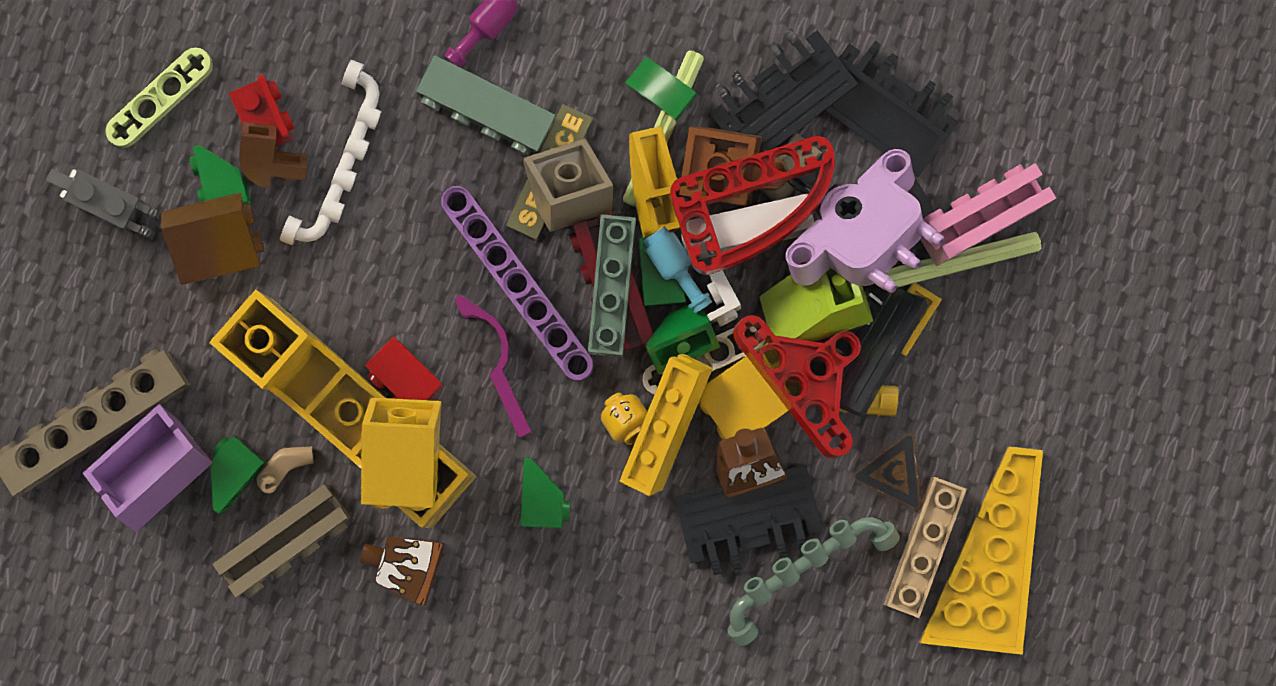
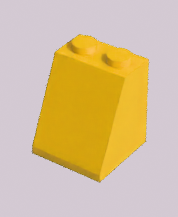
M763 346L757 348L755 351L758 352L759 349H761ZM766 351L764 353L763 361L765 365L771 369L778 368L780 364L779 356L773 351ZM747 356L707 383L698 403L702 411L710 415L718 426L717 432L722 440L735 436L736 432L740 429L755 430L765 428L788 412V409ZM788 378L785 381L784 387L786 392L791 396H798L801 392L800 383L793 378Z
M370 398L362 422L361 504L371 505L377 509L405 506L410 510L420 511L426 508H433L437 492L441 401Z

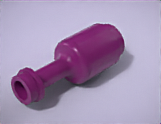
M483 0L469 16L468 21L472 26L470 32L454 49L451 47L447 49L448 51L444 55L445 58L458 67L467 63L464 60L465 56L482 38L494 40L515 17L516 13L514 11L519 7V4L515 0Z

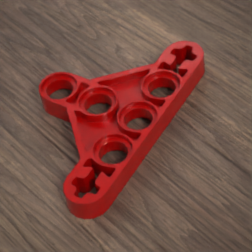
M754 315L741 319L734 327V340L819 451L830 459H838L847 454L852 447L853 440L849 430L839 419L843 368L860 353L861 344L858 337L852 332L841 331L825 343L776 336L760 317ZM746 327L756 328L757 332L754 334V337L747 339L743 333L747 330ZM838 339H844L850 343L852 348L850 356L844 357L837 352L835 344ZM766 340L768 344L756 352L754 348ZM766 351H773L779 356L780 364L778 368L771 369L765 365L763 355ZM812 359H820L825 363L827 370L824 376H817L812 373L810 369ZM788 378H793L800 383L801 392L798 396H791L786 392L784 384ZM808 406H816L821 410L822 420L819 424L811 423L807 419L806 409ZM830 423L832 427L820 435L817 430ZM839 436L842 440L839 443V447L832 449L829 445L832 441L831 437Z

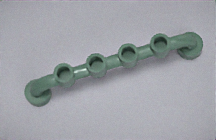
M873 517L861 518L850 525L846 520L836 521L830 527V533L833 537L822 544L818 539L806 541L801 547L804 556L794 563L789 558L778 560L772 568L775 575L764 582L760 577H753L748 580L744 585V590L747 594L734 604L730 612L731 624L728 627V634L737 646H744L751 643L758 635V629L752 619L744 616L748 609L754 605L761 606L766 604L771 599L773 592L782 586L790 587L798 582L800 574L811 567H821L827 562L830 554L839 548L846 549L851 547L856 542L857 536L863 532L871 531L869 538L877 550L886 551L893 548L900 539V535L891 522H882Z

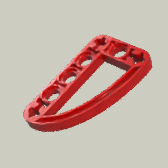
M821 136L810 137L675 180L670 189L671 202L694 270L703 275H710L731 268L770 249L799 228L817 209L830 187L835 166L834 151L830 141ZM813 146H818L819 150H826L821 161H817L815 156L804 159L806 166L800 167V157L797 150H802V156L812 153ZM778 156H790L794 161V167L788 172L779 171L774 164ZM748 165L757 166L762 173L759 180L755 182L746 181L741 174L744 167ZM820 170L814 187L791 214L774 227L750 241L721 252L706 205ZM722 175L727 178L729 182L727 189L723 192H715L710 189L709 180L713 176ZM703 180L706 197L702 198L701 191H697L691 194L690 201L685 202L683 197L677 198L676 195L680 194V187L686 186L689 191L699 188L697 181ZM693 217H699L706 223L705 230L697 235L691 234L686 228L688 220ZM708 237H711L712 241H705L707 252L709 255H716V257L712 258V265L706 266L704 261H697L701 257V249L698 242H702ZM691 243H698L694 247L691 246Z

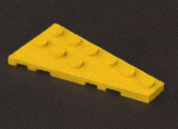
M1007 447L919 643L1023 655L1043 450Z

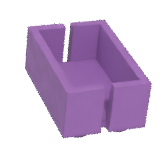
M158 404L84 471L83 474L96 492L102 496L101 499L113 515L137 532L213 462L198 443L193 440L194 438L179 419Z

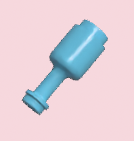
M664 226L643 241L647 247L644 251L665 280L676 279L691 300V304L688 305L689 308H692L697 313L712 302L709 298V293L702 294L688 273V267L691 265L689 255L673 231L670 233Z

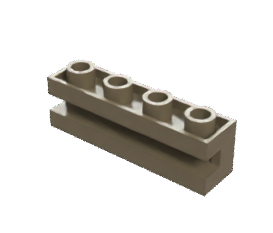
M324 484L212 565L219 575H223L229 583L228 588L235 598L245 594L248 599L264 588L262 581L273 575L277 579L292 568L289 562L301 555L305 559L320 548L317 542L329 535L333 539L348 528L345 522L351 519V516L329 485Z

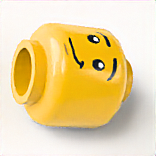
M616 393L605 401L606 407L601 413V421L614 441L618 443L625 442L627 445L635 443L648 411L636 395L628 394L623 396L622 393Z

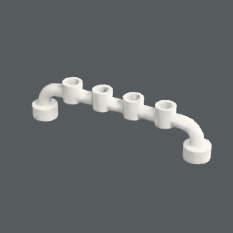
M350 60L341 85L351 89H355L356 85L360 84L366 91V97L333 176L327 196L320 209L318 219L313 227L305 229L301 228L302 220L289 216L280 236V241L293 245L295 240L303 242L315 241L325 234L331 221L338 224L345 206L339 203L343 190L350 192L353 187L357 173L352 172L351 169L355 159L363 161L369 146V142L363 140L368 128L375 130L382 112L376 109L380 94L378 84L373 77L362 71L364 64Z

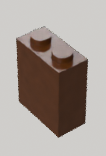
M241 193L161 212V230L181 285L260 266V252L265 251L263 239L260 232L254 233L252 224H255L254 212L251 204L245 205Z

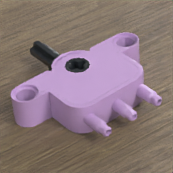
M893 149L886 152L858 179V184H845L841 186L834 184L828 189L824 199L816 209L817 215L822 220H816L786 251L792 279L800 285L813 284L832 268L846 280L857 286H868L875 283L880 288L893 293L897 289V284L886 273L898 261L913 269H917L920 266L921 261L909 250L921 237L929 242H933L937 246L943 244L944 237L935 228L923 221L919 201L908 193L914 185L915 177L910 156L906 151ZM809 174L787 180L788 184L802 195L809 194L817 181Z

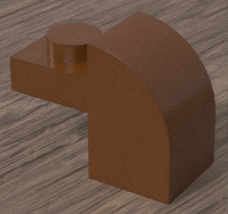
M242 122L239 161L242 171L250 181L258 186L270 189L271 176L278 177L286 182L306 179L307 154L275 151L276 126Z

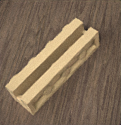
M930 477L886 596L885 606L920 618L966 493V488L936 477Z

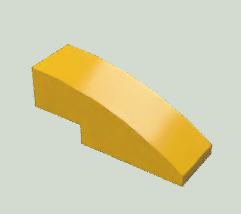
M662 126L630 133L631 178L643 238L650 237L664 226L670 233L680 229L671 202L670 189L674 181L677 180Z

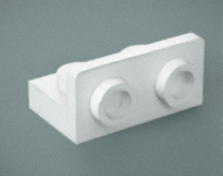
M720 271L709 275L712 283L708 284L707 287L716 305L723 302L724 306L709 313L707 316L711 324L718 321L719 325L723 326L738 318L736 311L741 309V305L724 272Z

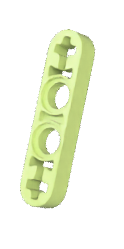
M190 48L185 51L109 121L106 127L108 140L121 148H127L135 144L208 77L213 67L209 54L200 48ZM193 56L197 59L204 57L201 62L204 68L201 71L197 69L191 70L187 75L192 80L187 83L186 79L177 70L181 67L186 72L192 66L189 60ZM169 78H177L181 82V89L176 95L169 96L163 91L164 82ZM147 100L153 101L156 105L155 114L146 119L140 117L138 112L139 105ZM130 113L137 121L143 124L139 129L135 124L131 125L127 129L129 134L127 139L122 137L115 138L118 134L115 128L119 124L126 127L132 122L127 117Z

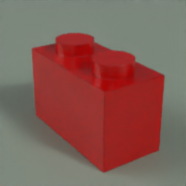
M394 336L365 365L371 371L367 377L380 390L386 386L395 395L392 399L430 401L444 387Z

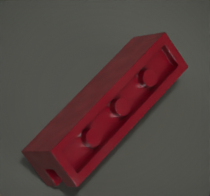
M610 211L601 215H612V212ZM601 215L598 216L599 218L587 222L584 220L573 224L575 233L569 235L575 254L580 252L583 254L586 265L580 266L586 286L590 284L594 286ZM632 271L623 353L646 345L653 335Z

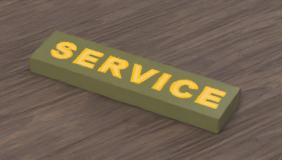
M562 104L540 152L584 139L593 121V117ZM527 179L506 227L537 241L545 222L536 208L529 180Z

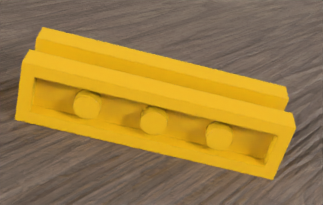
M679 354L678 358L675 356L669 358L620 482L648 496L663 490L713 367L685 354Z

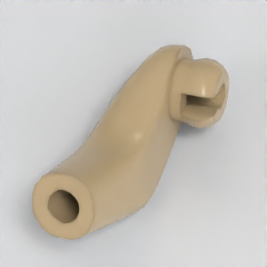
M291 447L277 451L257 476V485L264 493H273L290 470L313 464V447Z

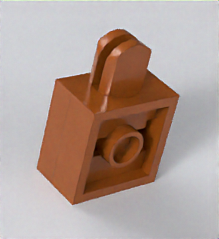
M702 126L689 127L682 177L760 153L762 136ZM776 158L774 162L775 167L779 171L788 172L787 164L782 159ZM748 165L744 167L741 174L746 181L755 182L759 180L762 173L757 166ZM715 175L709 180V187L715 192H723L729 185L727 178L722 175ZM703 180L697 181L699 188L689 191L686 186L680 187L679 195L691 197L692 193L701 191V197H706ZM787 181L761 189L774 191L783 187ZM753 191L720 202L746 206L752 203Z

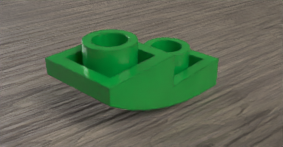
M647 57L644 58L625 82L628 87L650 104L653 103L676 122L697 97V93Z

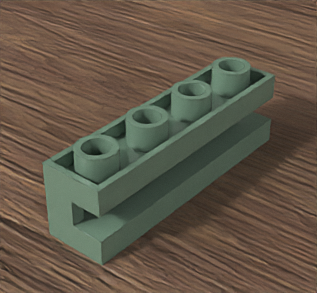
M435 55L416 90L418 96L422 97L420 103L437 112L442 107L452 112L450 118L467 127L472 122L482 127L481 133L498 142L502 137L513 143L511 146L513 150L525 156H529L531 152L534 154L540 153L544 140L556 119L555 114Z
M601 215L588 353L590 355L623 358L636 220L633 217Z

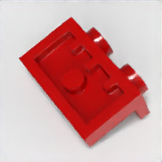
M262 74L257 76V81L229 92L241 123L248 122L276 126L275 147L294 140L290 131L295 129L289 112L287 110L282 112L277 100L281 99L282 96L275 80L268 81L265 75Z

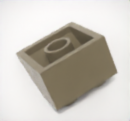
M586 138L523 158L536 208L550 232L598 217L610 211L612 212L613 184Z

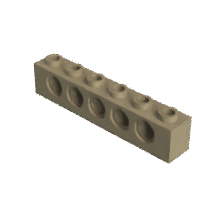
M158 349L150 351L140 358L141 365L133 370H130L128 367L119 371L111 378L113 383L104 389L98 386L90 390L83 396L85 401L73 408L72 405H68L59 410L54 415L56 420L47 426L41 423L26 432L28 438L18 445L12 442L1 448L0 477L11 495L21 497L150 413L158 404L162 405L190 387V383L170 352L166 350L159 352ZM150 374L154 378L155 384L150 392L144 393L140 389V380L143 376ZM122 393L125 396L126 404L122 410L116 412L111 406V400L115 394ZM92 411L97 416V424L93 429L87 430L83 425V417L86 413ZM60 430H64L68 434V443L62 449H59L54 442L55 435ZM34 448L38 451L40 459L36 466L30 467L26 462V455L29 450Z

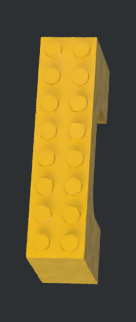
M255 289L209 343L260 388L272 392L361 468L362 422L370 398L386 397L274 299ZM439 444L437 492L433 508L414 511L405 506L397 507L421 528H433L477 476Z

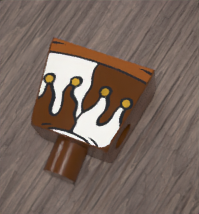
M765 428L755 430L740 429L736 432L735 436L721 440L718 443L715 469L726 499L787 479L778 451Z
M388 536L384 548L365 543L360 563L378 568L374 582L418 605L425 606L428 602L445 543Z

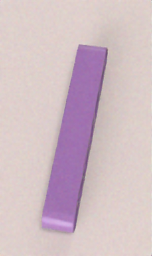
M460 186L448 188L441 198L442 207L565 375L570 380L576 382L588 379L593 371V362L585 348L471 194ZM455 195H462L467 199V204L461 211H452L449 208V201ZM475 222H483L487 226L486 234L478 239L472 238L469 235L470 226ZM494 249H503L507 253L506 261L500 266H494L489 263V254ZM520 275L526 278L527 286L524 291L514 293L509 290L508 284L512 277ZM538 302L543 303L547 307L546 316L541 320L531 319L528 314L530 306ZM554 330H563L567 334L565 345L559 348L551 346L548 342L550 333ZM574 357H583L587 361L588 367L581 375L572 374L568 369V364Z

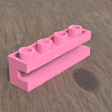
M1036 163L1026 169L1020 164L1003 174L1006 180L997 184L996 180L993 179L977 189L979 195L971 199L966 194L952 202L950 205L953 209L945 214L942 209H938L923 218L926 223L935 228L944 237V242L940 246L927 241L923 237L920 238L936 267L1056 199L1050 187L1042 190L1036 181L1037 178L1042 176Z

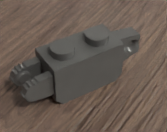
M51 169L46 181L62 188L59 196L64 201L128 232L132 230L153 240L155 233L152 229L144 225L140 226L135 222L140 212L147 214L148 217L154 220L161 221L160 211L145 205V202L79 169L77 171L72 169L69 176Z

